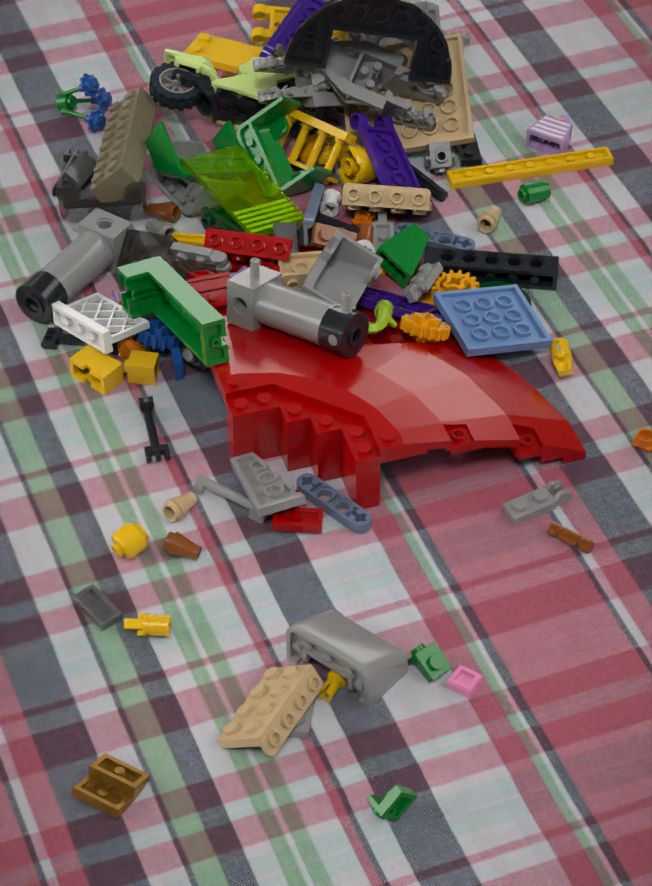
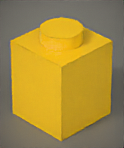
M131 350L129 359L124 361V373H127L128 383L156 385L160 372L159 353Z

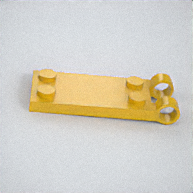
M265 4L254 5L252 18L259 22L270 19L269 29L263 27L253 28L251 30V42L256 45L268 42L291 8L267 6ZM333 30L332 37L342 41H349V32Z
M200 33L184 52L207 57L214 68L237 73L239 66L250 61L252 56L259 57L263 47L213 36L208 33ZM275 51V53H274V55H273L274 58H277V55H276L277 52H276V51Z

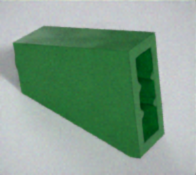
M415 222L381 244L376 252V255L383 258L380 266L403 289L410 282L430 238Z

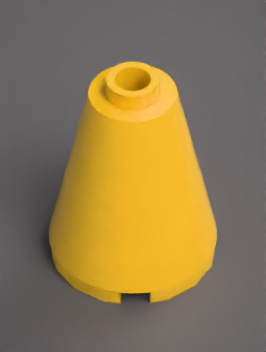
M354 145L342 146L337 162L341 161V168L338 169V174L343 184H364L378 178L365 147Z

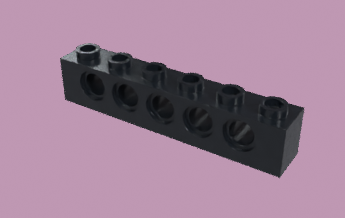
M438 247L425 248L423 265L440 262L443 267L442 272L446 274L450 270H453L454 273L461 270L462 274L469 272L470 277H476V282L480 284L489 281H503L517 284L520 288L557 290L559 256Z

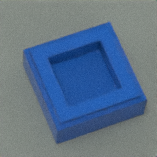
M179 347L171 348V364L175 381L183 380L184 364Z

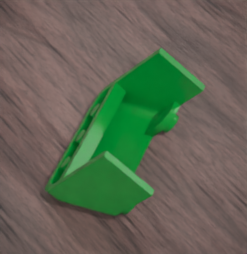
M284 96L279 97L241 124L236 133L238 142L262 196L271 200L306 192L314 187L315 182L320 183L332 175L331 170L311 166L306 171L301 170L294 174L279 139L285 136L289 129L286 116L301 106V103Z
M160 121L145 140L157 172L165 177L181 180H198L199 177H206L208 180L242 179L250 170L231 121H227L212 139L218 154L212 157H178L164 121Z

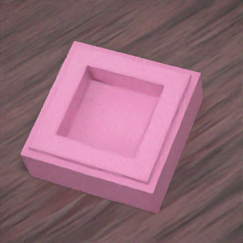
M460 664L446 681V687L470 698L482 683L483 675Z

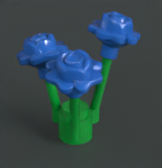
M84 73L83 77L80 78L81 84L76 88L60 91L55 103L57 109L61 110V114H69L85 119L88 122V130L96 133L106 125L104 111H107V107L112 105V96L110 92H106L105 87L99 88L98 79L93 74L88 75ZM80 91L84 92L86 97L91 96V98L76 99L72 94ZM77 103L97 104L100 107L86 115L72 111L77 106Z

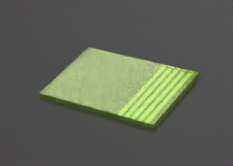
M238 145L182 158L181 163L247 233L259 235L273 234L272 226L274 222H294L296 227L302 225L305 215Z

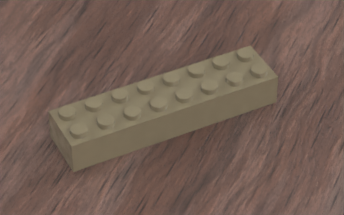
M141 86L135 90L131 89L128 91L122 101L114 102L109 108L110 112L104 128L105 132L102 137V144L99 148L100 152L96 159L97 163L90 187V192L107 209L140 184L147 152L145 140L151 134L157 103L152 100L153 98Z

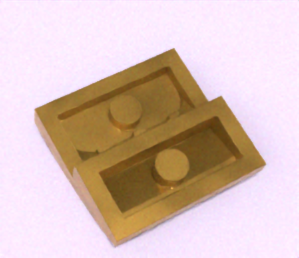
M104 753L89 766L88 775L72 788V797L118 819L139 796L149 781L150 775Z

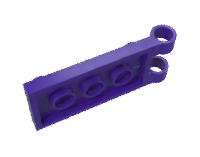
M297 0L268 43L264 46L259 57L274 55L277 44H281L286 51L291 38L300 25L327 2L323 0Z
M353 113L350 117V127L358 131L380 184L384 186L421 188L394 128L392 117L378 115L374 122L375 127H372L368 123V116L366 114Z
M366 287L356 304L357 307L362 306L375 310V306L379 301L388 300L394 307L393 316L402 318V315L405 316V314L411 315V313L414 314L415 312H427L440 318L441 322H446L435 305L418 300L409 304L407 297L374 287Z

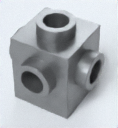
M450 141L434 142L426 145V153L423 154L424 165L428 166V171L442 174L446 173L447 169L453 166L455 154L450 149Z

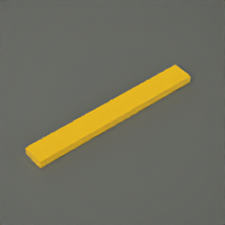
M600 147L448 170L445 177L452 190L614 165V158L608 147Z

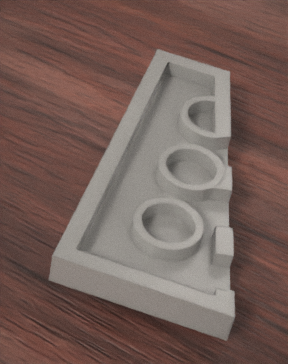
M254 452L230 458L231 467L258 517L269 516L275 512L306 504L305 495L301 492L297 493L291 483H285L281 479V475L276 471H271L269 465Z

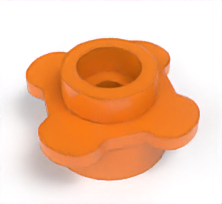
M366 210L355 211V218L352 219V224L358 228H361V224L364 223L372 225L375 213Z
M649 428L639 429L636 433V438L632 439L631 444L642 450L652 451V430Z

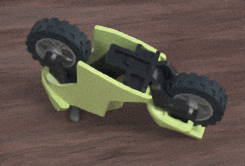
M277 44L275 46L278 57H283L285 55L284 47L281 44ZM165 48L164 62L160 67H155L154 72H151L149 94L153 96L152 100L155 103L158 102L159 106L163 108L168 107L169 110L178 109V111H184L186 108L189 110L195 106L201 115L207 116L213 123L224 126L227 121H231L234 129L237 130L241 124L269 105L259 103L258 91L273 87L287 89L296 86L294 73L284 75L280 73L254 72L252 60L262 58L252 56L250 61L239 66L238 75L219 79L209 58ZM299 106L297 110L325 122L326 107ZM297 119L296 123L293 122L289 131L291 136L299 135L302 121ZM313 127L308 134L310 136L314 135L318 129Z

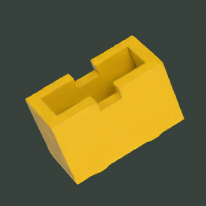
M89 344L69 358L71 376L84 384L87 381L90 382L91 388L103 395L108 394L124 381L123 364Z

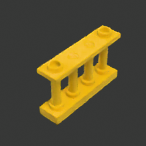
M295 109L286 116L289 129L287 134L279 139L283 147L293 122L296 123L297 119L302 121V128L287 159L289 163L307 170L315 165L326 137L329 138L330 134L335 136L334 146L324 166V169L331 170L332 172L342 146L346 145L347 142L355 145L358 137ZM315 127L318 129V137L306 164L297 161V158L309 131ZM329 176L321 182L327 185L329 182L338 184L339 180Z

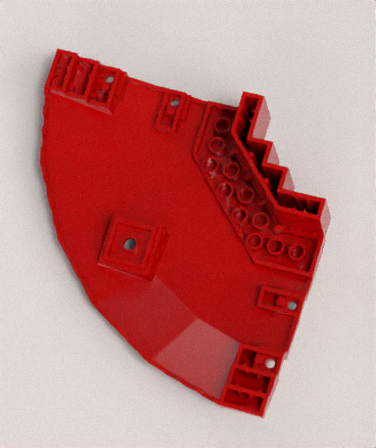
M362 306L356 307L355 310L366 314L369 322H376L374 310ZM227 307L215 309L225 318L227 336L221 338L228 344L229 362L208 368H211L213 372V377L226 406L228 451L231 458L254 452L262 460L281 456L288 472L311 467L314 475L322 481L342 478L350 499L363 509L379 506L380 463L426 454L430 449H445L446 452L449 451L450 455L480 448L509 447L513 456L517 457L518 460L538 456L540 462L560 458L562 464L586 458V451L569 421L517 371L490 355L467 357L455 336L451 333L445 341L439 340L435 343L428 341L420 342L416 338L409 336V333L403 332L400 329L401 318L392 315L393 320L397 323L396 328L387 324L379 333L368 334L361 350L355 356L348 358L267 325H263L253 332L227 322Z

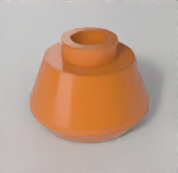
M134 334L120 340L117 350L119 351L118 355L125 360L129 359L131 350L147 352V347L144 346V343H138V339L135 338Z

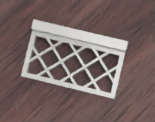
M98 292L68 305L60 301L51 304L55 325L104 354L113 351V343L150 328L148 320L142 317L132 319L122 309L121 305Z

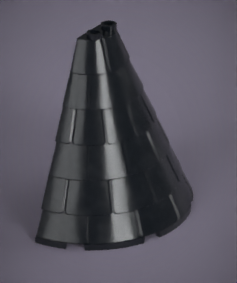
M330 0L300 25L291 38L283 58L284 64L325 69L333 30L399 39L413 52L408 72L409 80L450 85L452 75V62L448 43L443 32L424 10L407 0Z

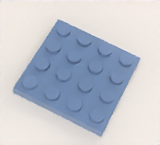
M517 284L434 292L432 300L447 325L451 326L453 335L467 357L551 348L552 338Z

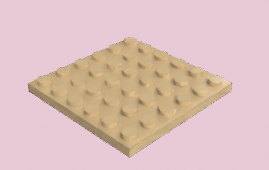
M461 33L444 35L448 43L452 62V75L450 85H441L447 90V95L442 104L393 94L394 97L406 101V99L411 100V103H413L412 107L418 111H424L428 107L434 110V114L438 115L431 130L393 122L405 153L426 150V145L434 142L450 141V146L475 142ZM404 43L381 46L404 56L402 66L409 69L413 52ZM381 88L379 94L385 96L387 90ZM358 104L344 106L346 132L358 137L354 146L364 147L358 131L350 127L351 115L353 113H364L368 116L369 125L375 127L374 122L379 109L375 110L366 105Z

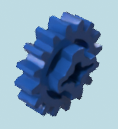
M156 317V320L147 318L150 322V328L135 334L138 343H144L145 347L152 346L153 350L160 351L161 349L164 351L165 348L171 350V348H180L181 345H184L158 317Z

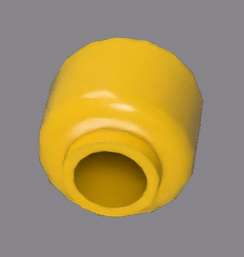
M127 522L113 533L111 539L114 544L111 548L119 558L125 556L128 559H134L148 546L147 539L149 536L137 522L135 524Z

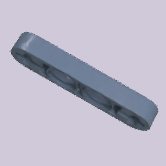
M315 182L302 224L314 225L325 189L324 184Z
M397 223L394 226V236L410 226L411 223ZM419 226L430 237L426 247L475 250V241L471 238ZM445 241V242H449V243H448V244H442V243H440V242Z
M305 473L297 478L296 490H300L305 495L307 501L317 508H323V512L356 534H365L370 531L372 517L368 511L313 474ZM329 495L331 498L328 500H322L319 498V496ZM339 507H346L349 510L346 512H339L336 509Z

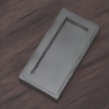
M94 584L72 595L75 605L101 631L123 620V613Z

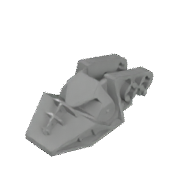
M367 40L331 41L326 68H319L320 72L345 104L366 105L375 110L379 109L377 116H391L395 123L424 130H431L438 116L433 113L434 110L427 107L424 111H418L412 107L413 103H411V100L406 99V101L394 97L393 94L435 104H442L447 95V90L441 86L442 84L428 85L424 81L409 80V69L402 66L404 56ZM381 88L387 90L385 96L379 94Z
M272 55L252 60L254 72L280 73L284 75L294 73L296 86L287 89L273 87L258 91L259 103L271 104L279 97L284 96L300 101L301 106L335 109L338 106L349 105L342 101L319 68L284 64V56L274 58Z

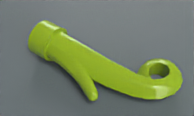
M381 300L376 304L374 310L376 322H369V335L379 333L387 324L393 328L397 327V323L392 318L394 307L390 301Z

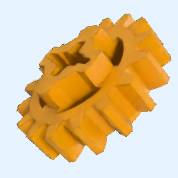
M450 270L448 274L441 272V277L438 276L431 286V297H433L434 292L479 288L480 283L476 282V277H470L469 272L462 274L461 270L457 273Z
M427 312L402 315L400 329L405 333H409V336L416 338L420 342L428 341L435 343L439 340L445 341L449 338L451 330L450 325H447L446 322H441L440 318Z

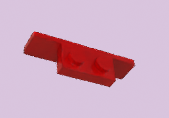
M207 228L203 247L226 253L235 262L244 263L245 259L257 258L260 260V263H274V260L290 261L293 240L290 238Z

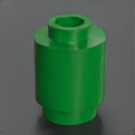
M537 180L521 184L517 195L524 205L534 204L551 196V188L547 181Z

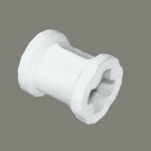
M334 189L324 191L322 196L323 202L320 205V212L330 217L338 214V204L342 197L339 191Z

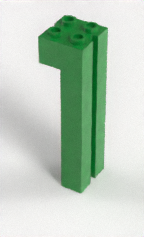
M157 256L117 267L119 284L125 285V291L120 292L122 309L132 319L154 313L207 368L229 362L228 344L221 338L227 336L225 318L166 261Z

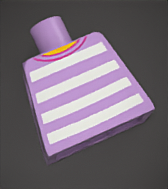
M549 114L544 115L527 129L526 147L550 155L565 153L572 139L573 124L570 122L569 117L560 115L558 118Z

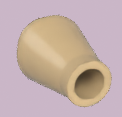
M493 206L479 215L477 218L478 229L483 233L494 232L502 215L501 209Z
M188 491L185 494L167 499L162 506L164 517L170 522L180 521L197 503V497L193 492Z

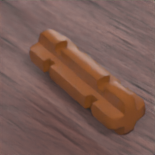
M552 522L547 530L551 536L559 537L561 541L575 548L579 547L581 551L587 554L592 551L595 544L591 539L583 538L581 534L566 527L563 528L562 525L556 522Z

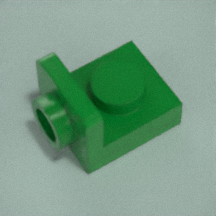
M395 785L386 793L385 798L370 794L367 799L373 806L372 811L378 817L398 821L418 796L411 788Z

